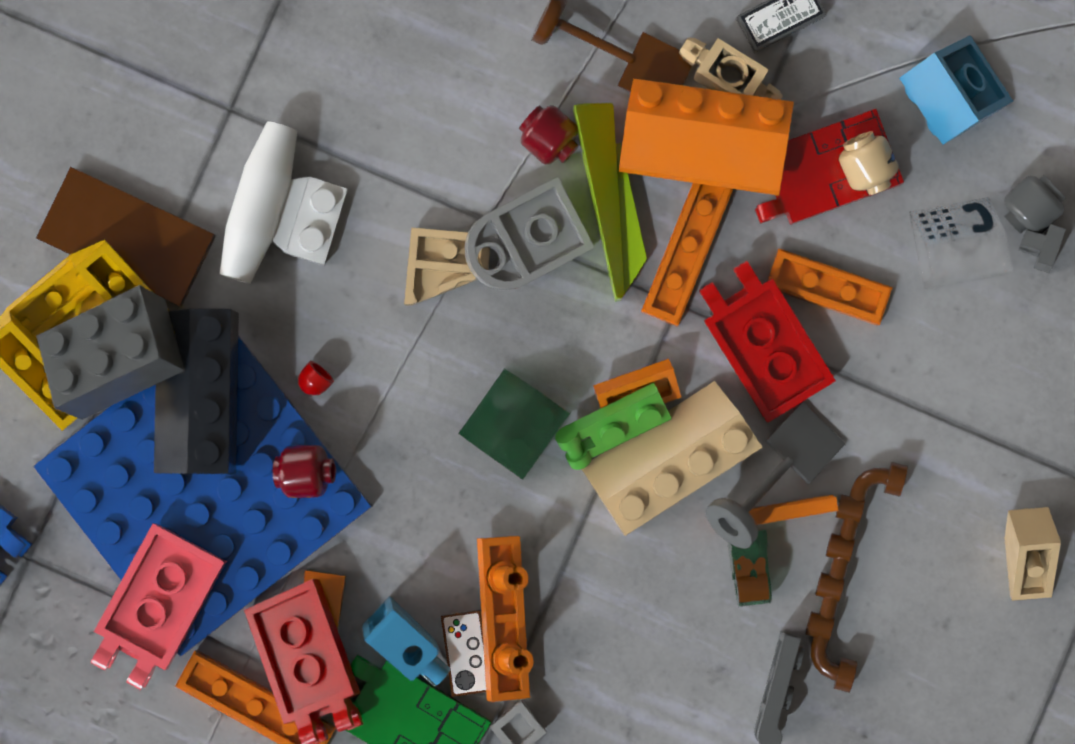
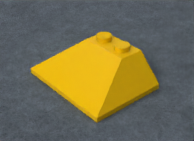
M106 240L69 255L11 303L0 316V368L62 431L74 422L77 417L54 408L37 335L138 285L153 292Z

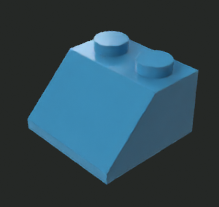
M971 35L934 52L900 77L908 98L918 106L927 120L930 132L938 137L942 145L965 133L1013 102Z

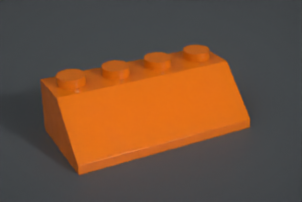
M633 78L626 113L619 172L779 196L794 102Z

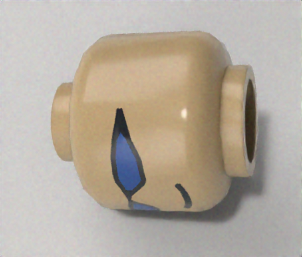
M871 131L855 136L843 144L844 150L839 155V163L853 190H867L869 195H873L891 186L890 179L897 173L899 166L885 137L874 136Z

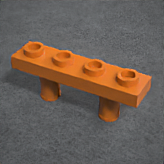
M520 536L477 538L486 698L490 702L530 698L529 671L533 667L534 660L532 654L527 651L523 589L528 584L529 577L526 570L522 568Z

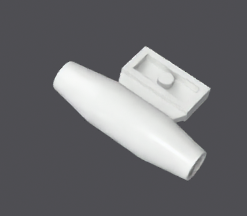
M266 122L244 166L225 229L219 275L251 284L272 241L285 254L319 265L325 264L347 188L310 176L291 179L298 132L295 129L275 122Z

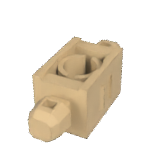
M688 37L679 51L682 59L690 65L694 66V64L700 66L696 71L694 80L710 90L780 100L783 98L781 92L769 83L766 86L762 83L769 69L717 38L712 48L708 50L705 48L706 43L696 38ZM721 57L722 60L719 66H717L715 74H711V69L717 62L718 58ZM727 66L736 68L741 74V80L736 83L726 82L721 76L720 69ZM750 75L752 79L743 93H741L739 90L747 76Z

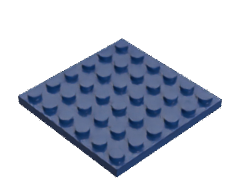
M239 335L236 474L154 473L156 385L108 407L33 466L120 580L123 579L153 523L163 526L227 561L177 652L180 657L373 507ZM319 445L326 451L328 459H334L336 465L335 482L328 484V488L322 497L288 498L283 494L281 488L275 487L273 481V462L276 456L281 455L285 447Z

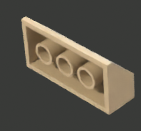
M715 381L670 409L668 412L672 418L671 420L592 459L587 467L582 469L623 535H628L763 448L741 413Z

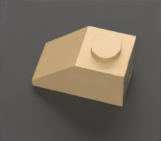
M1049 507L1008 510L1004 540L1011 600L1050 598L1053 594L1061 541Z

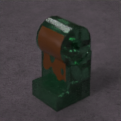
M758 529V536L749 548L743 549L728 543L732 580H734L738 607L770 604L772 601L767 554L768 540L767 530Z

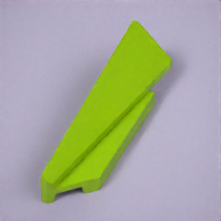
M613 103L574 105L573 114L578 127L583 162L614 300L617 302L622 300L645 264L647 256L628 173L619 172L622 145L621 143L616 144Z

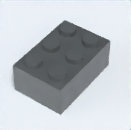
M140 285L37 335L54 408L79 419H85L185 371L166 300Z

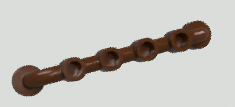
M891 462L889 469L872 468L866 470L856 478L850 495L841 494L838 503L839 511H836L835 516L836 518L843 519L840 534L831 533L825 554L826 557L833 558L830 573L821 572L815 596L823 597L820 612L811 611L805 635L813 637L810 656L814 667L821 675L834 680L833 689L850 693L858 663L841 657L839 665L831 662L827 657V646L843 591L847 568L865 505V498L868 489L875 484H884V493L900 497L907 475V465Z

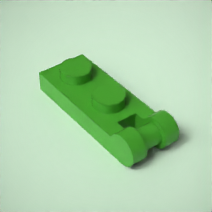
M653 382L562 427L556 433L555 440L561 450L567 451L565 457L570 467L580 470L587 467L592 458L672 418Z

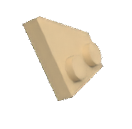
M411 227L404 305H415L478 280L470 271L465 258V241L468 232ZM482 248L478 254V262L482 268L489 270L490 248Z

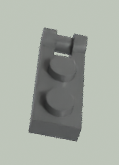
M781 631L754 727V736L760 744H781L782 733L777 726L782 709L788 710L792 701L794 687L789 686L792 671H799L804 656V647L799 646L801 639Z

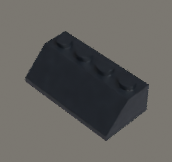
M232 309L170 310L169 315L185 371L156 384L154 473L236 474L239 313Z

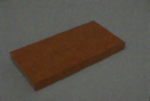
M70 167L36 239L70 255L106 240L155 294L182 307L216 235Z

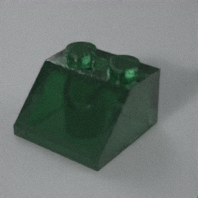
M504 369L458 434L524 480L570 413Z

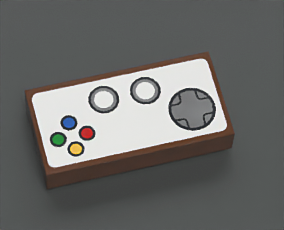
M481 610L441 615L447 665L450 668L449 680L452 697L486 692Z

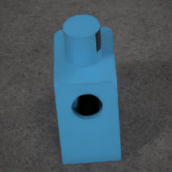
M391 596L362 624L364 640L410 681H413L421 674L435 687L449 673L450 668L437 656L440 652L437 641ZM409 646H418V649L412 653L405 652V649Z

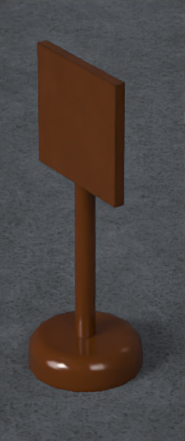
M549 0L531 38V41L544 45L551 38L555 28H558L628 62L617 86L631 92L633 78L684 85L692 65L682 59L679 49L645 32L641 33L633 53H630L561 19L567 0Z

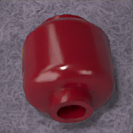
M540 105L537 106L519 127V130L523 132L520 139L522 146L545 165L552 164L557 159L565 163L579 147L574 141L578 135L577 125L553 105L547 106L544 109Z
M287 446L283 449L281 455L276 456L274 459L273 481L275 487L281 488L283 494L288 498L322 497L328 488V484L335 482L334 459H328L326 451L322 446Z

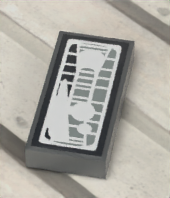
M767 0L737 15L736 19L753 52L756 53L825 18L826 13L819 0Z

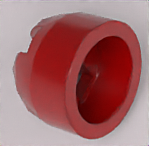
M309 361L298 376L300 389L308 395H321L334 382L332 376L314 361Z

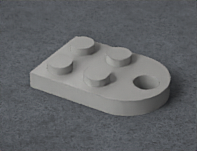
M557 176L478 219L466 237L465 258L470 271L481 283L497 290H512L534 281L595 248ZM482 248H491L497 253L499 262L494 270H486L480 266L478 254Z

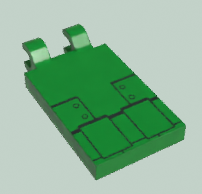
M357 654L350 665L354 676L366 681V684L356 700L350 698L361 714L363 725L347 732L367 744H478L491 723V720L418 676L413 681H410L389 661H386L381 669Z

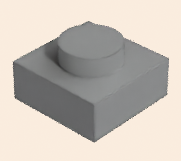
M522 700L490 725V729L503 744H534L547 733L546 729Z

